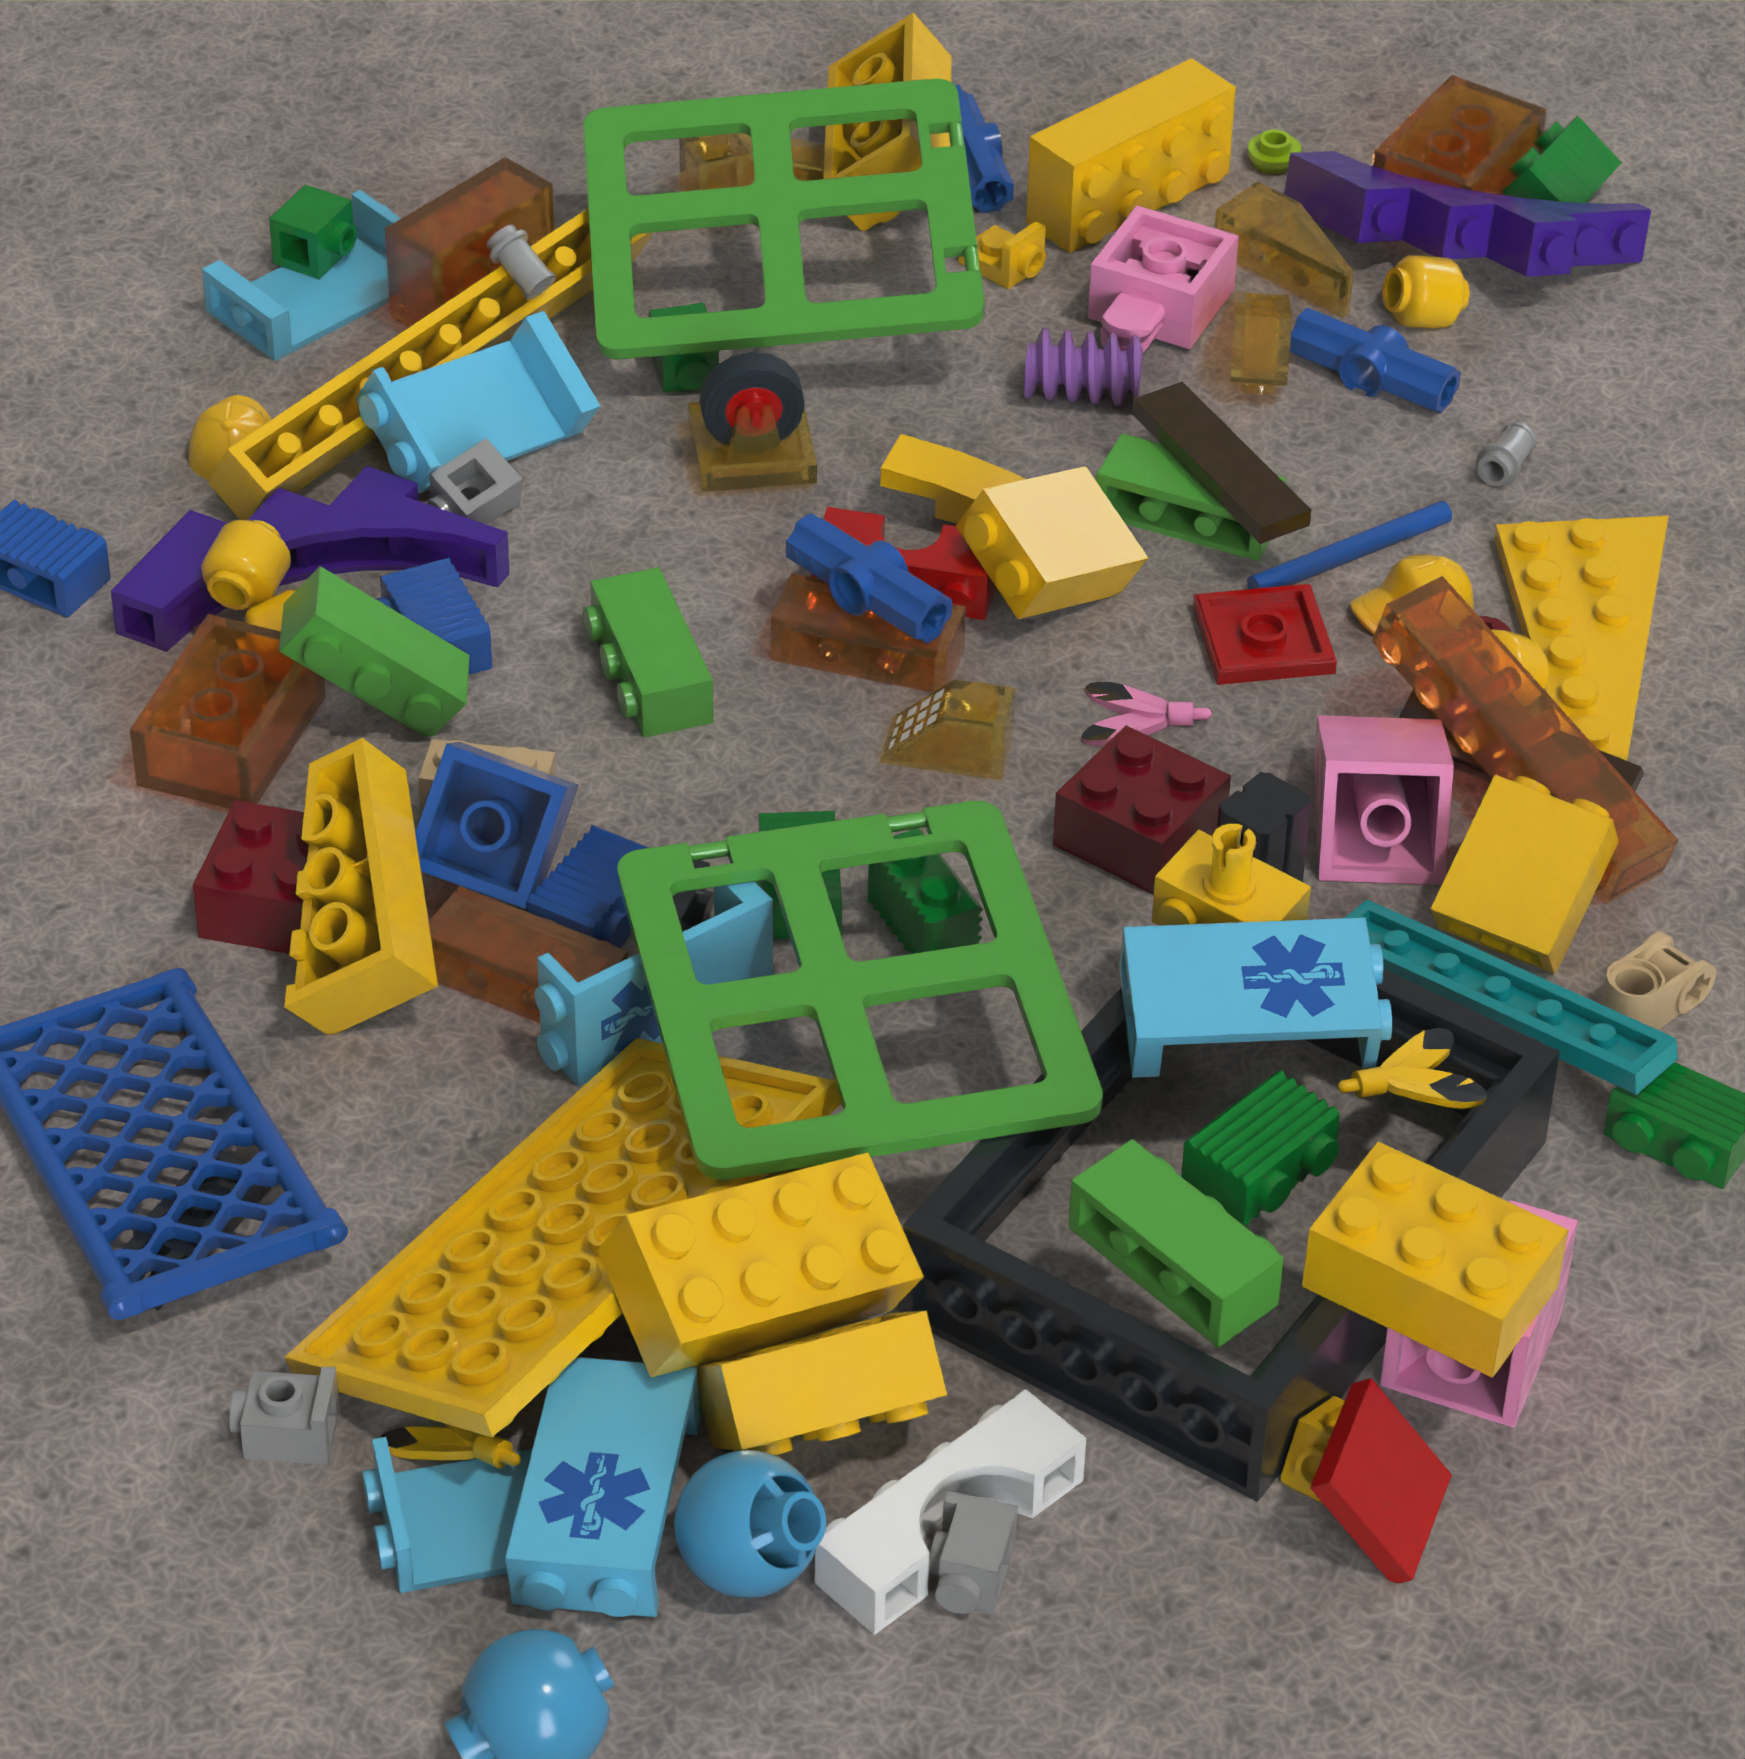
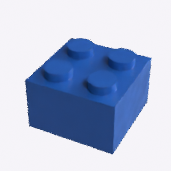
M462 742L447 743L415 832L421 872L522 909H527L530 893L534 894L537 886H541L544 878H547L579 785Z

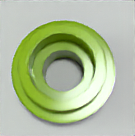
M1271 129L1256 135L1249 141L1247 154L1254 167L1259 171L1267 174H1283L1288 170L1290 153H1299L1302 148L1298 140L1287 132Z

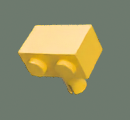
M1222 825L1215 830L1212 836L1198 829L1155 876L1151 922L1162 926L1308 920L1311 886L1254 858L1253 851L1256 846V837L1249 828L1244 833L1243 847L1240 845L1243 825Z

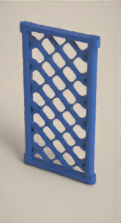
M174 968L156 974V976L0 1026V1106L102 1287L100 1299L110 1317L115 1320L126 1319L153 1307L316 1250L320 1251L341 1243L348 1234V1228L338 1212L333 1208H327L199 1004L195 997L196 985L183 968ZM160 1002L158 1006L153 1010L145 1011L138 1009L150 1004ZM98 1022L89 1031L76 1030L77 1028ZM118 1022L143 1026L138 1035L132 1039L106 1036L111 1026ZM185 1030L188 1034L174 1048L148 1044L153 1035L159 1031L177 1032ZM36 1042L28 1051H13V1049ZM54 1043L81 1046L76 1055L69 1060H59L43 1056ZM98 1051L123 1055L119 1063L110 1069L85 1065L91 1055ZM139 1060H150L166 1064L161 1073L155 1077H144L128 1073L134 1063ZM184 1068H208L212 1073L203 1083L197 1086L171 1082L175 1074ZM34 1072H44L60 1076L55 1085L50 1089L22 1090L20 1086ZM79 1080L104 1084L97 1095L92 1098L86 1099L65 1095L71 1084ZM120 1089L146 1093L140 1104L135 1107H124L108 1103L112 1095ZM162 1098H173L190 1102L184 1112L177 1116L151 1112L157 1101ZM209 1106L218 1108L232 1106L236 1112L221 1125L194 1121L200 1110ZM57 1110L83 1114L78 1123L72 1128L53 1127L44 1129L42 1122ZM100 1119L126 1123L122 1131L115 1137L108 1138L87 1133L93 1123ZM142 1128H153L170 1132L159 1146L151 1147L131 1142L137 1131ZM185 1137H197L214 1141L203 1155L195 1156L174 1151L179 1142ZM256 1145L260 1151L249 1163L243 1165L215 1160L218 1152L224 1151L229 1146L249 1147ZM80 1149L106 1153L99 1165L94 1168L73 1167L67 1169L64 1164L75 1151ZM124 1158L150 1162L143 1174L138 1177H126L110 1173L117 1161ZM174 1167L188 1171L193 1167L196 1168L188 1182L182 1186L175 1187L154 1182L160 1171L164 1168ZM217 1176L238 1181L233 1190L224 1196L198 1192V1189L208 1177ZM252 1185L267 1187L281 1185L284 1193L270 1205L242 1201L248 1188ZM103 1189L129 1193L124 1203L115 1209H90L86 1203L98 1191ZM147 1198L158 1200L165 1198L175 1201L167 1214L160 1218L133 1214L139 1203ZM193 1206L218 1212L212 1223L206 1227H194L177 1223L184 1211ZM234 1217L263 1221L257 1232L249 1237L222 1232L228 1221ZM277 1227H292L271 1235L272 1231ZM125 1230H138L153 1234L147 1245L139 1250H113L110 1245ZM171 1239L198 1244L193 1253L186 1259L178 1260L156 1255L162 1245ZM213 1249L226 1250L206 1257L207 1254ZM147 1272H161L160 1274L140 1280Z

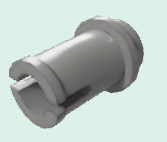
M512 224L507 225L496 232L487 242V247L491 251L489 259L492 263H500L522 290L525 298L530 300L545 292L555 281V275L548 270L527 243L529 237L527 232L522 229L517 230Z
M1514 422L1512 427L1510 423L1507 424L1494 443H1490L1480 450L1476 459L1477 472L1486 484L1495 487L1504 484L1509 485L1519 476L1521 463L1527 455L1531 454L1537 442L1535 433L1526 424Z

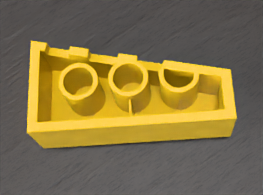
M360 738L309 763L301 839L309 844L307 863L303 871H299L297 875L296 895L303 899L300 930L292 931L289 956L297 960L295 984L286 985L284 1008L326 1035L337 1034L438 987L406 770L364 738Z

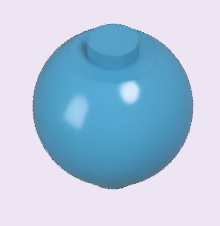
M740 1450L726 1453L707 1462L686 1483L676 1506L674 1519L675 1538L685 1564L706 1586L732 1597H763L787 1587L806 1570L816 1552L818 1544L825 1534L826 1514L822 1503L815 1496L808 1481L790 1463L766 1452Z
M540 1629L518 1631L496 1640L474 1660L461 1688L463 1694L462 1712L445 1721L444 1725L462 1759H589L600 1745L610 1717V1707L602 1693L615 1687V1684L594 1646L580 1654L573 1639L566 1635Z

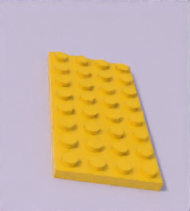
M636 1038L284 1358L292 1374L320 1375L322 1366L336 1367L339 1393L493 1438L501 1429L508 1426L514 1417L547 1385L554 1382L560 1373L583 1350L600 1338L606 1328L623 1313L597 1250L627 1214L759 1181L770 1173L729 1180H716L703 1175L698 1170L663 1044ZM718 1055L736 1121L743 1127L752 1128L829 1116L841 1105L834 1080Z

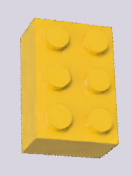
M1378 1141L1310 1227L1302 1287L1493 1378L1558 1288L1569 1230Z
M926 1311L889 1313L692 1366L697 1367L700 1403L713 1449L733 1451L755 1450L779 1455L793 1450L790 1437L802 1435L803 1441L819 1439V1442L846 1437L861 1432L858 1420L860 1418L869 1417L870 1423L887 1421V1424L909 1420L929 1413L927 1400L947 1395Z

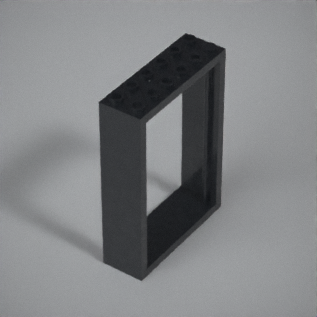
M1383 969V981L1381 985H1377L1379 1000L1388 999L1390 1002L1392 1035L1390 1040H1381L1376 1067H1380L1396 1050L1424 1030L1445 1028L1453 1033L1454 1041L1449 1056L1434 1070L1470 1078L1487 1092V1098L1482 1105L1466 1109L1449 1108L1464 1115V1117L1428 1159L1426 1164L1502 1198L1546 1142L1560 1051ZM1121 988L1081 1030L1103 1091L1101 1112L1132 1079ZM1358 1037L1306 1039V1041L1362 1067ZM1041 1074L1034 1083H1039L1043 1081V1074ZM1095 1119L1078 1125L980 1140L903 1224V1231L924 1277L901 1300L900 1312L926 1311L931 1332L934 1335L1258 1502L1283 1471L1299 1419L1333 1396L1341 1399L1351 1384L1386 1343L1388 1328L1317 1294L1261 1364L1249 1376L985 1242Z

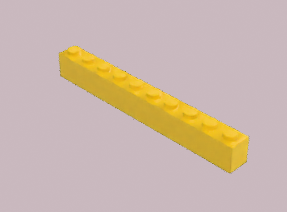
M589 208L530 246L548 270L555 275V281L545 292L533 299H526L522 290L503 266H500L227 449L208 484L240 520H248L278 488L296 493L377 437L374 430L364 423L360 415L359 405L355 400L373 370L383 367L391 381H395L504 343L512 338L525 317L544 311L550 319L593 290ZM654 232L637 234L631 239L632 262L639 256Z

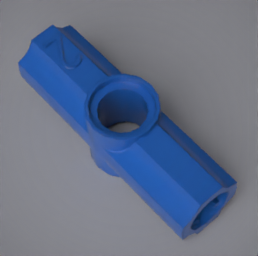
M955 85L959 96L972 206L976 207L980 213L1000 211L1007 202L1013 200L1014 183L1003 162L1002 141L998 126L995 122L986 123L973 94L966 93L960 85Z
M1307 307L1297 317L1293 331L1289 335V352L1337 371L1346 388L1353 390L1356 387L1366 391L1365 395L1368 397H1373L1381 390H1384L1435 412L1442 413L1452 402L1459 388L1460 371L1451 365L1409 349L1405 338L1389 326H1374L1367 332Z
M812 513L796 522L792 534L786 540V557L828 583L833 599L848 614L861 616L870 610L912 638L919 639L925 644L941 635L944 625L952 616V599L909 573L902 555L893 545L886 541L879 540L866 546L828 521Z

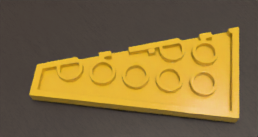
M1669 515L1496 524L1494 540L1522 634L1537 643L1547 658L1549 675L1547 686L1541 697L1551 730L1627 761Z

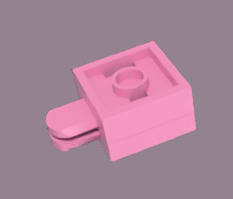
M1137 205L1091 263L1088 318L1102 322L1100 330L1101 345L1104 347L1110 333H1113L1117 336L1121 351L1126 350L1133 335L1139 336L1143 353L1154 339L1191 349L1234 291L1239 235Z

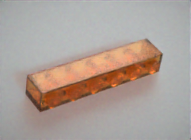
M1443 576L1386 604L1372 643L1378 648L1383 660L1393 666L1415 690L1420 702L1436 714L1454 735L1458 745L1465 752L1471 754L1492 779L1494 775L1514 781L1517 776L1527 777L1547 787L1551 792L1550 796L1571 804L1576 798L1585 799L1601 806L1609 813V818L1613 819L1619 842L1594 893L1596 897L1605 904H1608L1663 873L1679 840Z

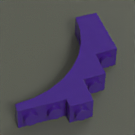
M1335 151L1290 153L1282 206L1357 243L1404 241L1435 257L1450 259L1486 257L1526 277L1570 274L1571 267L1642 262L1651 209L1639 203L1597 204L1558 202L1477 192L1432 183L1368 165Z
M366 466L330 505L278 488L248 519L251 521L260 520L272 525L279 532L280 537L289 549L291 564L279 586L306 580L319 566L333 574L356 571H402L450 558L451 565H454L455 571L458 572L460 578L498 588L510 575L507 531L418 501L417 483ZM189 510L111 590L116 634L167 652L196 626L227 608L210 595L201 570L202 561L222 527L227 522Z

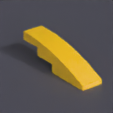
M900 434L880 468V486L934 499L935 518L957 524L983 489L1026 480L1011 471L961 451L904 434Z

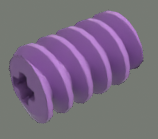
M1042 327L1035 343H1028L1024 398L1031 399L1038 384H1042L1045 399L1053 401L1060 387L1064 386L1068 401L1076 403L1083 388H1087L1090 402L1093 405H1099L1107 389L1110 390L1113 405L1121 407L1129 391L1133 393L1134 398L1140 396L1143 350L1139 336L1133 335L1126 350L1121 351L1116 334L1110 333L1103 349H1098L1094 333L1088 331L1081 346L1075 347L1071 330L1065 329L1058 345H1052L1048 328Z

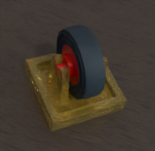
M756 352L731 356L716 365L703 381L699 402H688V422L701 492L817 483V462L805 410L804 395L799 376L786 361L774 355Z

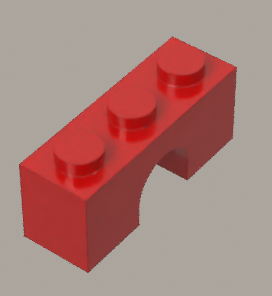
M827 507L823 519L864 545L869 546L879 540L885 541V515ZM943 524L939 538L928 547L917 550L895 547L904 558L909 573L952 599L951 617L986 620L996 586L956 526ZM811 573V593L833 598L828 583Z

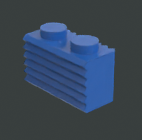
M16 499L0 511L1 590L68 618L91 598L96 591L100 590L103 585L110 581L107 542L102 535L99 536L94 531L83 527L77 529L73 523L67 525L63 519L58 521L54 515L51 516L43 509L35 507L29 509L25 503L20 505Z
M450 558L380 576L381 597L376 600L469 655V674H475L492 668L491 631L488 622L486 623L484 615H481L480 608H477L471 593H468L467 586L464 587L463 580L460 579L458 572L455 571L454 565H451Z
M591 825L589 833L585 832L582 841L578 840L576 847L571 848L569 855L564 856L562 863L557 864L555 871L551 870L548 879L544 878L542 885L537 886L535 893H530L527 901L529 940L593 967L609 949L614 951L621 949L629 937L631 928L618 885L617 865L625 854L649 847Z

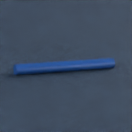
M1441 500L1249 576L1247 578L1248 589L1296 584L1449 523L1452 520L1451 508L1445 501Z

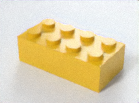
M913 12L829 65L827 88L925 79H944L951 82L952 56ZM911 119L826 126L823 179L912 172L922 166L917 124ZM949 133L930 134L931 148L950 146ZM901 211L847 216L861 231H866L879 222L886 223L892 220Z
M1190 58L1031 135L1029 142L1026 224L1030 225L1036 221L1046 227L1045 237L1066 252L1071 253L1089 243L1095 244L1102 240L1105 235L1119 229L1137 205L1155 211L1169 203L1179 202L1185 195L1209 183L1219 182L1225 175L1229 174L1236 86Z
M869 1153L627 1214L597 1250L650 1378L890 1312L924 1277Z

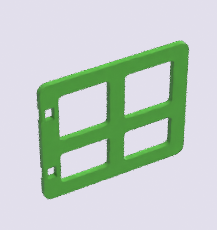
M925 79L604 107L596 109L586 116L584 120V141L595 325L598 349L604 356L611 359H631L962 330L978 325L984 318V294L959 96L956 86L950 81L944 79ZM895 119H911L917 124L922 166L916 171L801 181L794 176L790 134L797 128ZM745 133L751 137L755 180L748 186L649 195H632L627 191L625 147L630 143ZM949 133L950 146L931 148L930 134ZM915 209L922 210L927 214L936 288L932 292L813 303L807 300L805 296L799 224L803 220ZM753 224L759 228L766 298L765 303L761 307L642 318L635 313L631 239L635 235ZM964 256L966 271L946 273L945 258Z
M967 801L923 808L922 812L886 817V814H878L727 836L724 841L689 846L686 842L638 849L625 854L619 860L617 865L618 885L696 1167L703 1175L716 1180H729L812 1167L864 1153H869L870 1157L1078 1125L1092 1121L1101 1112L1102 1087L1003 815L993 804L984 801ZM925 827L928 835L894 839L892 832ZM949 852H958L966 857L995 938L993 941L868 961H854L848 957L821 875L823 872ZM727 856L730 864L696 869L693 865V861ZM759 880L772 883L775 887L799 969L789 973L716 984L700 983L693 971L672 896L684 891ZM999 986L1007 987L1014 992L1044 1077L1043 1081L913 1103H900L893 1098L865 1012L866 1008L874 1005ZM796 1017L812 1018L817 1024L843 1111L835 1115L752 1128L743 1127L738 1124L712 1033L718 1029Z

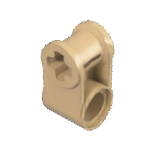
M1659 931L1647 938L1641 946L1623 958L1614 961L1607 968L1600 1004L1659 1030L1679 1014H1686L1707 997L1716 979V968L1707 960L1696 962L1674 947V940L1671 936Z

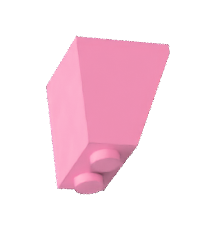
M1317 715L1314 788L1319 881L1443 884L1447 868L1454 764L1440 719Z
M1510 1200V1203L1569 1230L1559 1285L1493 1378L1388 1328L1380 1386L1515 1428L1563 1311L1578 1220Z

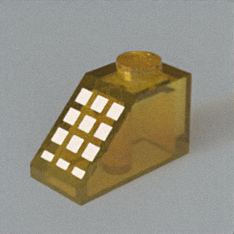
M952 680L892 717L881 755V763L1002 780L1013 741L1015 688L991 685L984 682Z

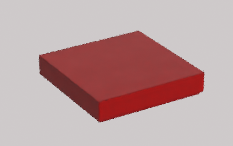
M1311 584L1194 594L1193 609L1217 685L1336 674L1337 660Z
M1369 1378L1351 1384L1310 1489L1389 1581L1400 1584L1412 1581L1452 1474L1375 1381Z

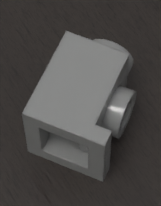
M485 438L430 474V500H428L427 504L488 524L508 510L512 511L520 507L523 479L489 440Z
M322 1366L320 1375L252 1371L248 1390L235 1389L230 1403V1431L241 1433L243 1459L329 1465L340 1412L336 1367Z
M952 1491L946 1492L943 1501L942 1531L936 1532L929 1557V1574L939 1576L935 1598L943 1608L959 1614L977 1611L995 1615L1015 1551L1017 1505Z

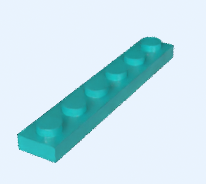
M1367 899L1344 917L1366 918L1370 944H1380L1384 970L1559 1050L1560 1060L1637 1095L1678 1059L1677 1038Z

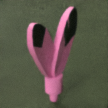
M1094 682L1085 687L1087 695L1095 703L1121 715L1092 724L1083 732L1082 742L1091 746H1105L1125 725L1146 735L1166 728L1168 724L1169 726H1194V720H1208L1211 718L1212 712L1209 708H1194V702H1169L1168 704L1163 698L1123 684Z

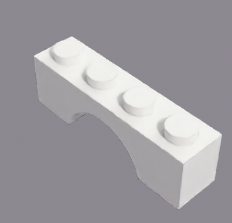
M1026 1389L1003 1406L995 1405L982 1415L974 1427L953 1442H944L938 1445L928 1455L924 1463L900 1480L887 1482L867 1504L846 1519L838 1518L826 1527L825 1534L815 1552V1584L871 1633L877 1634L928 1596L929 1551L924 1540L943 1520V1501L947 1491L1017 1505L1018 1514L1034 1518L1083 1481L1086 1437Z

